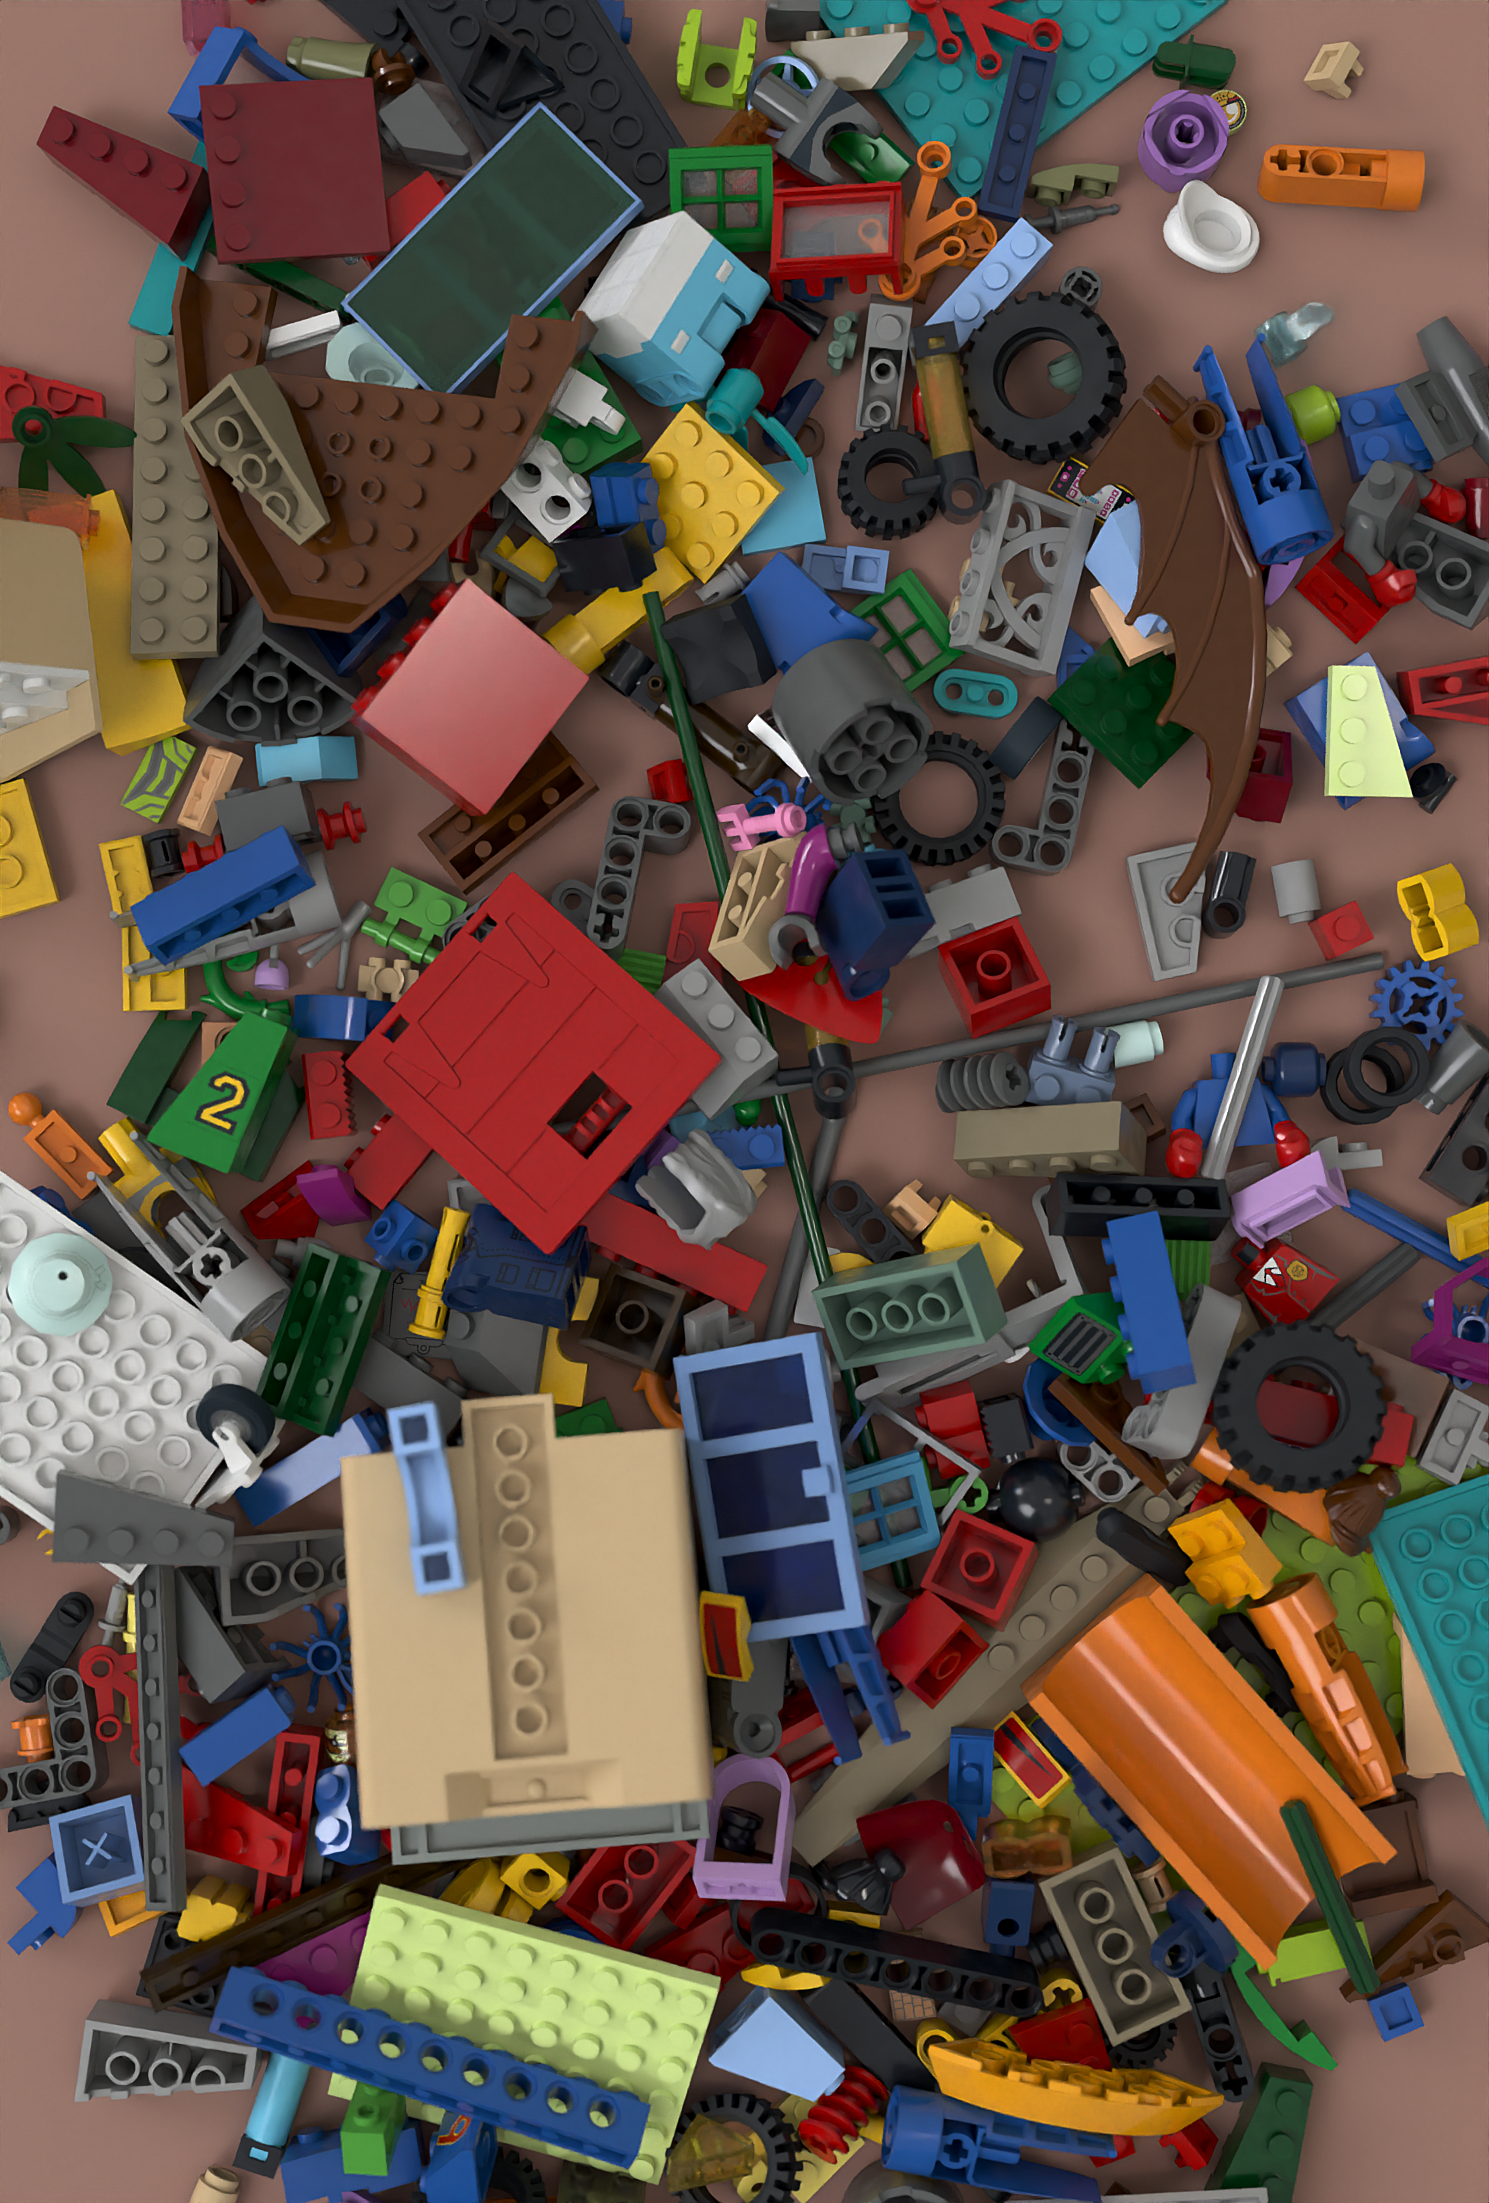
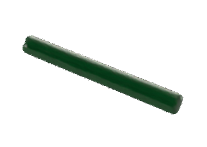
M1300 1799L1288 1800L1280 1808V1815L1356 1991L1359 1994H1372L1380 1986L1379 1977L1305 1804Z

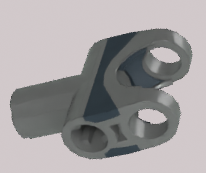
M769 72L760 81L750 100L752 107L785 130L772 151L790 167L821 186L846 185L847 183L840 174L831 168V163L826 159L827 147L836 135L843 132H855L859 135L864 133L868 137L877 140L884 130L880 123L853 96L824 77L821 78L807 98L774 73Z

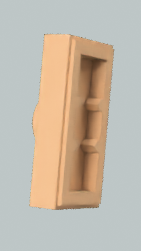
M208 747L178 817L177 824L211 836L218 820L215 801L226 799L224 793L230 791L243 761L242 757L216 747Z

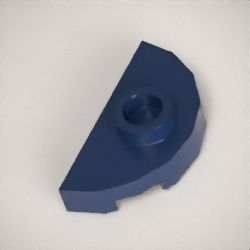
M816 378L806 380L792 388L784 397H781L773 413L767 412V416L777 419L795 438L824 392L825 387ZM763 429L762 438L765 445L773 453L784 456L786 452Z

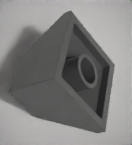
M450 1309L445 1345L466 1388L505 1397L539 1395L549 1326L493 1314L489 1309L480 1312H460Z

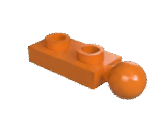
M29 1092L16 1094L8 1104V1114L16 1124L32 1128L23 1140L81 1200H86L99 1187L96 1182L87 1178V1173L95 1172L109 1178L116 1170L58 1110L53 1109L44 1117L42 1115V1103L36 1095Z

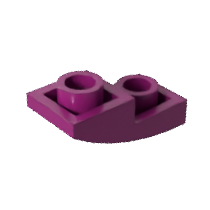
M319 1165L312 1168V1173L297 1175V1184L310 1206L320 1218L332 1227L372 1220L371 1203L355 1195L354 1178L338 1169L337 1166Z

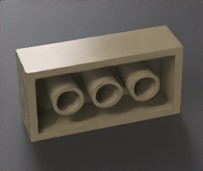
M1111 1838L1033 1874L1112 2046L1118 2045L1192 2010L1179 1978H1172L1164 1974L1152 1964L1150 1958L1151 1947L1159 1935L1123 1856ZM1166 1954V1965L1171 1966L1172 1963L1168 1954Z

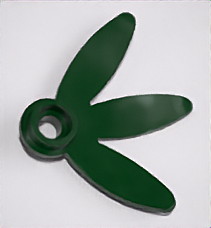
M30 405L19 409L12 419V432L16 440L24 445L18 473V493L24 521L29 522L28 513L46 510L49 490L47 460L51 462L61 477L85 499L106 492L100 477L91 464L67 442L103 448L130 447L134 445V438L137 437V433L118 422L101 417L64 416L53 419L46 409L39 406ZM29 420H37L41 423L42 427L37 431H31L25 424Z

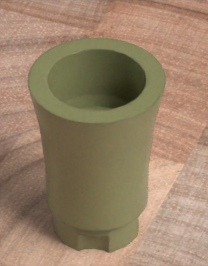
M294 36L291 44L288 46L286 66L310 80L372 77L373 81L376 71L372 66L371 57L381 47L379 43H351L312 36L308 39ZM373 83L374 99H375V96H376V94H377V90L375 89V86H374V83Z

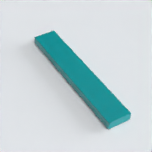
M199 141L191 162L204 167L207 171L205 145ZM211 203L184 262H181L161 244L158 245L128 322L132 328L150 335L168 337V335L174 334L171 306L179 267L187 266L197 274L206 251V246L214 230Z

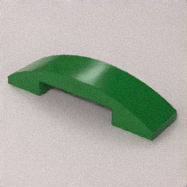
M1229 1931L1239 1951V1956L1235 1958L1237 1961L1230 1966V1973L1257 2018L1272 2035L1292 2052L1322 2068L1331 2071L1335 2069L1338 2064L1303 2019L1292 2029H1289L1249 1978L1246 1972L1256 1965L1257 1961Z

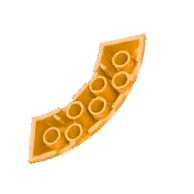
M975 2037L931 2044L928 2051L943 2094L1007 2115L1083 2131L1133 2136L1176 2133L1222 2105L1225 2096L1147 2067L1140 2069L1113 2068L1112 2072L1093 2069L1087 2065L1057 2060L1051 2062L1034 2059L1030 2064L1026 2062L1027 2053L1005 2048Z

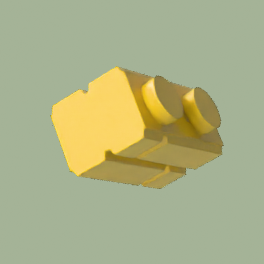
M207 1874L187 1897V1910H183L177 1928L178 1936L198 1942L199 1939L204 1941L251 1919L254 1903L249 1902L251 1897L250 1888L234 1882L226 1885V1880Z

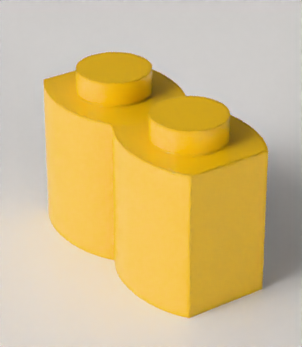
M1451 863L1397 881L1399 903L1403 912L1411 921V935L1414 946L1425 962L1479 943L1478 924L1474 914L1465 904V888L1462 878Z

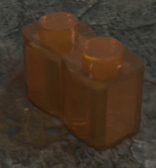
M1045 1815L1035 1818L1029 1823L1017 1819H1002L992 1822L985 1827L981 1846L985 1873L988 1876L1008 1879L1018 1877L1028 1871L1042 1875H1053L1062 1873L1073 1866L1075 1847L1071 1819L1067 1817Z

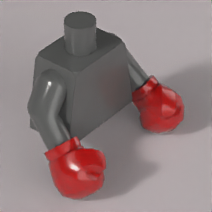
M1377 460L1373 463L1349 501L1346 516L1344 552L1353 555L1365 570V578L1369 582L1375 598L1384 607H1394L1408 603L1416 595V583L1418 581L1416 572L1413 569L1399 570L1387 558L1420 505L1424 506L1428 510V517L1450 525L1464 517L1467 511L1466 499L1459 490L1440 484L1435 479H1428L1408 463L1401 461L1387 463Z

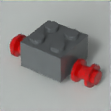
M292 777L270 780L266 783V789L251 792L249 787L233 789L224 793L226 799L215 801L222 833L214 836L212 845L200 847L195 840L188 841V851L182 852L184 868L187 874L198 871L220 859L224 854L235 851L256 840L263 833L274 830L282 825L300 846L323 841L327 851L335 848L336 840L349 837L354 844L361 843V834L367 832L361 807L354 809L351 801L343 803L342 812L329 815L324 808L315 810L311 792L299 780L293 782Z

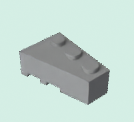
M991 863L968 871L967 875L969 878L953 884L950 878L927 888L929 893L924 894L936 923L900 963L938 949L937 946L1014 916L1018 918L1022 912L1004 866L993 869Z

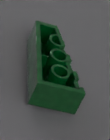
M1261 2062L1254 2077V2090L1250 2097L1244 2100L1239 2110L1240 2116L1231 2135L1228 2134L1222 2148V2156L1214 2173L1210 2174L1204 2191L1266 2187L1268 2203H1292L1313 2090V2083L1303 2069Z

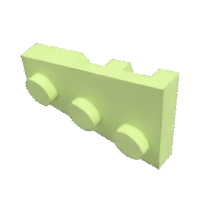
M1332 665L1328 667L1324 796L1413 797L1375 666Z

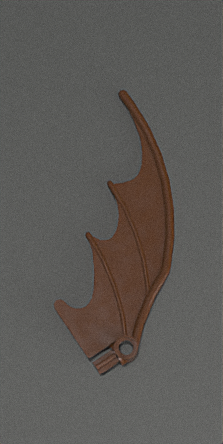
M1157 375L1145 387L1143 395L1169 419L1166 423L1139 398L1081 476L1078 488L1083 495L1090 497L1098 493L1104 486L1111 484L1120 485L1127 489L1135 498L1141 525L1140 561L1136 594L1124 622L1127 626H1132L1137 618L1147 614L1161 616L1167 622L1175 644L1176 671L1170 697L1158 715L1156 724L1162 727L1167 722H1171L1193 731L1204 742L1210 760L1211 788L1207 814L1187 866L1169 893V899L1172 903L1181 904L1200 879L1224 838L1246 785L1259 738L1266 692L1268 635L1261 570L1240 524L1224 474L1218 438L1225 429L1223 412L1214 402L1205 399L1199 400L1195 395L1186 400L1163 377ZM1193 422L1196 424L1198 431L1195 429Z

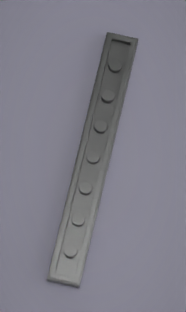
M147 1564L134 1582L146 1911L187 1910L182 1762L181 1754L178 1751L181 1748L174 1565Z

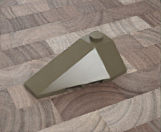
M263 364L229 373L180 419V422L203 458L213 467L219 465L234 479L232 484L241 493L248 491L260 502L263 513L299 546L308 542L331 522L287 401Z

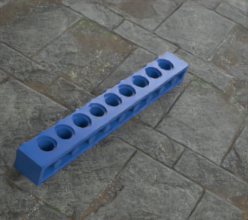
M231 1966L209 2032L625 2169L630 2168L639 2154L651 2107L650 2104L641 2102L640 2098L631 2092L617 2091L614 2093L599 2088L598 2083L584 2077L571 2079L557 2074V2070L549 2065L541 2063L529 2065L517 2061L516 2057L509 2052L503 2050H492L490 2052L475 2047L471 2040L461 2036L447 2038L432 2033V2029L422 2023L410 2022L405 2024L391 2019L388 2013L379 2009H359L350 2006L349 2002L340 1996L328 1994L323 1997L308 1992L307 1988L298 1982L283 1981L281 1983L266 1978L263 1972L252 1967H241L238 1969ZM257 2002H266L273 2007L275 2013L267 2016L261 2015L255 2011L253 2005ZM308 2016L315 2021L317 2027L310 2030L303 2029L296 2023L295 2018ZM344 2029L350 2030L356 2034L358 2042L346 2043L339 2038L337 2032ZM384 2043L393 2044L398 2048L400 2056H386L381 2051L380 2045ZM425 2057L435 2058L441 2064L442 2070H428L423 2065L422 2059ZM464 2072H477L482 2077L484 2084L473 2085L469 2083L464 2076ZM510 2084L519 2086L524 2091L525 2098H513L507 2092L506 2086ZM557 2098L565 2104L567 2112H555L549 2106L548 2099ZM590 2112L603 2114L608 2121V2126L600 2127L591 2120Z

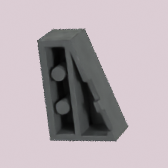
M180 1566L174 1570L177 1657L186 1665L193 1676L198 1692L210 1704L248 1698L269 1682H274L272 1680L274 1673L286 1671L292 1666L283 1655L277 1660L260 1642V1639L265 1634L257 1625L251 1630L245 1624L222 1626L212 1583V1575L204 1566Z

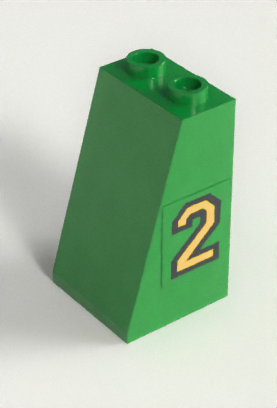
M265 1007L261 1008L260 1013L246 1011L152 1128L146 1141L226 1174L242 1172L301 1029L291 1025L293 1017Z

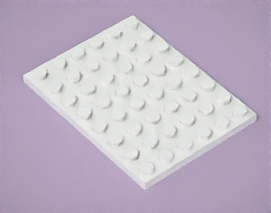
M0 1171V1496L52 1532H54L56 1473L60 1469L190 1505L224 1458L221 1450L212 1445L202 1435L197 1426L195 1416L200 1401L212 1387L219 1384H236L256 1392L268 1357L242 1339L230 1343L201 1310ZM55 1232L83 1236L105 1254L113 1277L109 1306L92 1326L68 1337L40 1333L17 1316L8 1293L12 1266L16 1258L30 1241ZM61 1273L59 1279L66 1280L67 1275ZM221 1411V1414L229 1423L241 1428L234 1412ZM99 1563L131 1586L147 1565Z

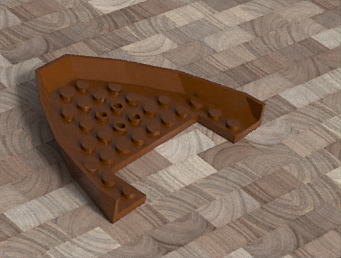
M179 267L171 309L182 416L186 415L229 373L264 365L278 293L272 287L204 280L189 267ZM575 310L574 320L568 321L512 314L495 399L268 371L287 401L331 519L328 525L308 542L300 546L263 513L262 504L248 491L241 493L232 484L234 479L219 465L213 467L203 458L184 428L187 445L221 538L269 622L351 634L430 568L534 450L599 330L584 311Z

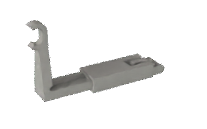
M1050 1185L1043 1186L1037 1190L1033 1196L1032 1205L1062 1284L1066 1283V1285L1006 1312L1008 1324L986 1343L876 1364L875 1368L879 1377L858 1386L855 1390L856 1398L866 1408L875 1395L894 1408L899 1406L901 1408L920 1400L919 1392L959 1382L1016 1356L1014 1348L1033 1340L1071 1296L1090 1294L1066 1236H1049L1045 1197L1050 1189ZM875 1410L873 1413L876 1416L882 1414L878 1410Z

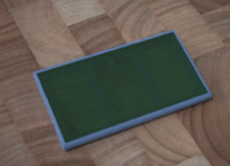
M539 101L341 304L344 310L350 313L425 390L460 394L505 349L511 315L536 317L645 206L642 200L588 149L546 105Z

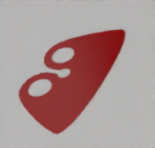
M808 938L803 939V940L797 942L796 944H798V943H800V942H809V941H808ZM828 955L818 957V960L810 966L798 965L793 960L787 971H784L777 964L771 973L738 981L732 975L737 984L757 999L812 1027L858 1043L874 1044L879 1040L883 1012L882 989L858 1001H850L845 998L833 966L828 972L829 981L824 985H818L814 981V976L816 973L823 971L828 963Z

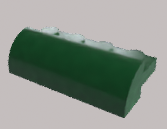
M308 1243L255 1392L268 1403L275 1417L292 1421L323 1436L334 1437L392 1272L372 1265L371 1262L315 1243Z

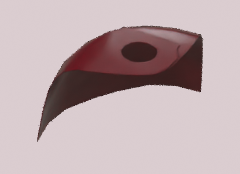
M934 1799L917 1800L856 1818L857 1829L869 1858H874L880 1847L887 1846L902 1858L906 1866L904 1876L892 1883V1899L890 1903L906 1931L985 1884L983 1861L956 1810L947 1803ZM949 1822L954 1832L945 1830L943 1824ZM962 1836H964V1838H965V1839L967 1840V1842L969 1843L970 1847L972 1848V1850H973V1852H974V1855H975L976 1859L972 1856V1854H971L970 1851L968 1850V1848H967V1846H966V1844H965V1842H964Z

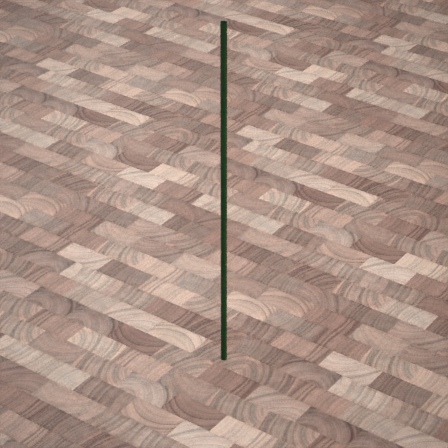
M653 591L643 594L642 598L722 906L731 872L675 654L671 646L665 641L660 626L666 622L659 591ZM743 989L751 1022L776 1051L764 1002ZM778 1059V1069H781ZM775 1074L767 1080L776 1078ZM788 1094L771 1096L777 1124L782 1129L783 1147L818 1284L820 1285L833 1275V1270ZM858 1367L841 1370L854 1424H856L866 1409L855 1396L856 1388L862 1385ZM870 1418L858 1435L865 1465L881 1460ZM878 1486L883 1508L893 1505L890 1493ZM895 1513L887 1515L886 1520L891 1537L900 1535ZM907 1558L890 1563L896 1588L911 1586L913 1581Z

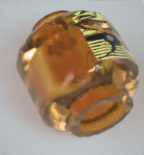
M353 1702L346 1703L344 1711L337 1710L338 1706L335 1707L334 1713L325 1720L324 1726L328 1758L336 1763L346 1764L358 1769L355 1703Z

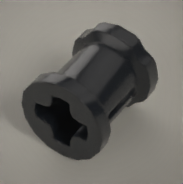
M178 828L158 830L142 836V842L148 845L153 865V870L150 871L152 879L172 877L186 872L177 840L181 836ZM162 846L166 848L168 862L165 860Z

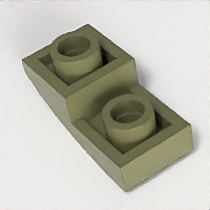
M1090 163L1072 164L1041 171L1032 175L1027 198L1035 199L1037 204L1045 207H1058L1060 204L1068 205L1072 190H1078L1082 196L1092 199H1101L1104 196L1112 197L1117 184L1120 166Z

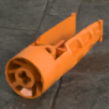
M1309 1572L1292 1577L1273 1586L1263 1597L1256 1600L1252 1599L1247 1604L1246 1610L1265 1647L1270 1650H1276L1294 1685V1688H1291L1290 1691L1295 1702L1337 1774L1355 1797L1353 1800L1354 1804L1360 1807L1396 1794L1397 1791L1393 1785L1392 1777L1408 1772L1409 1766L1403 1762L1392 1728L1358 1654L1355 1651L1349 1652L1333 1621L1338 1616V1611L1317 1572Z

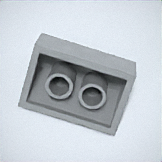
M699 958L667 980L653 995L723 1059L718 1068L691 1097V1100L709 1122L774 1075L776 1070H778L777 1052Z

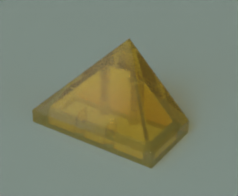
M698 2114L668 2157L666 2182L668 2193L752 2175L755 2150L753 2140Z

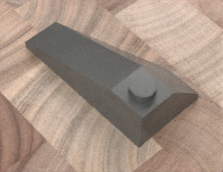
M1416 512L1387 560L1389 559L1399 570L1413 569L1416 572L1418 581L1416 583L1415 597L1433 614L1472 631L1489 616V543ZM1347 514L1345 515L1343 521L1341 522V527H1342L1344 530H1345V528H1346V516H1347Z

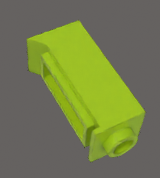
M1325 1918L1290 1925L1279 1943L1277 1949L1278 1960L1266 1971L1258 1963L1255 1965L1257 1974H1264L1272 1987L1276 1986L1275 1979H1279L1282 1983L1346 1968ZM1354 1919L1372 1961L1364 1922L1362 1919Z

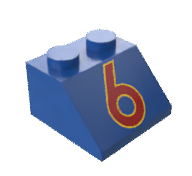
M449 2110L444 2113L439 2132H433L431 2136L430 2164L423 2165L420 2176V2190L422 2193H427L428 2203H484L498 2152L496 2126Z

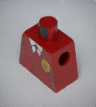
M1248 1237L1241 1238L1230 1253L1244 1267L1234 1281L1270 1325L1282 1321L1285 1324H1292L1296 1320H1305L1340 1280L1326 1266L1277 1237L1268 1240L1262 1249Z

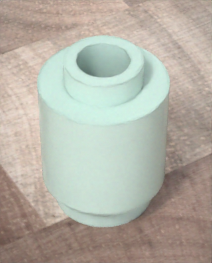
M1145 1019L1105 1027V1038L1102 1045L1105 1043L1109 1029L1121 1036L1111 1061L1113 1069L1153 1061L1154 1056L1163 1054L1162 1035L1156 1021L1147 1023Z

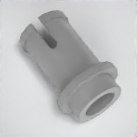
M736 561L730 565L725 563L723 565L725 569L702 588L695 591L704 605L730 598L738 590L741 589L743 591L746 588L745 585L751 580Z

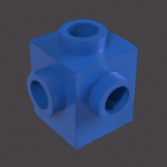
M393 1198L381 1217L374 1223L364 1241L377 1251L373 1259L392 1272L397 1267H400L413 1275L435 1245L439 1230L421 1215Z

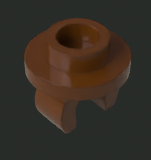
M381 48L371 57L372 66L376 71L373 83L377 91L390 96H396L406 92L414 82L416 77L414 69L410 64H407L402 52H397L389 59L386 49Z

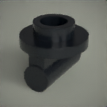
M1429 763L1419 767L1413 773L1409 784L1413 798L1417 800L1419 807L1427 813L1433 814L1457 778L1448 772L1442 764Z

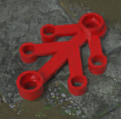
M906 0L908 6L914 12L926 15L938 42L936 49L937 57L944 64L957 62L961 57L963 47L961 39L952 34L944 11L959 16L977 57L976 73L984 80H992L998 76L1002 59L992 49L983 26L1024 42L1028 48L1052 54L1058 51L1062 40V30L1059 24L1052 19L1041 18L1031 25L991 9L1009 0ZM1012 0V1H1014V2H1016V3H1022V2H1025V1H1027V0ZM1045 36L1050 40L1051 44L1048 47H1041L1037 44L1036 39ZM953 44L957 51L949 55L943 52L942 46ZM990 59L995 62L996 67L993 70H986L982 67L981 62Z
M93 1646L82 1655L79 1662V1674L85 1684L95 1688L99 1717L96 1722V1735L104 1742H113L121 1735L122 1722L114 1713L112 1689L114 1687L128 1698L133 1735L130 1756L132 1762L141 1767L140 1759L135 1754L136 1749L140 1747L138 1682L125 1673L137 1670V1653L119 1655L110 1646ZM99 1660L105 1661L109 1665L108 1672L103 1675L94 1673L92 1669L93 1664ZM189 1671L185 1675L178 1676L179 1694L188 1693L194 1697L202 1696L197 1689H192L189 1686L188 1682L193 1677ZM180 1713V1735L187 1741L212 1724L211 1722L196 1724ZM105 1721H113L117 1725V1730L111 1735H106L101 1731L100 1727Z

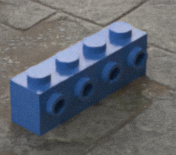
M282 825L274 830L263 833L259 838L241 848L224 854L220 859L200 870L188 873L172 885L149 894L142 901L130 906L145 947L165 966L316 885V882L300 845Z
M1158 1210L1107 1221L1109 1238L1101 1241L1107 1265H1116L1117 1276L1109 1277L1115 1303L1124 1302L1126 1314L1117 1316L1123 1341L1132 1340L1134 1352L1126 1354L1131 1380L1140 1378L1144 1394L1197 1384Z

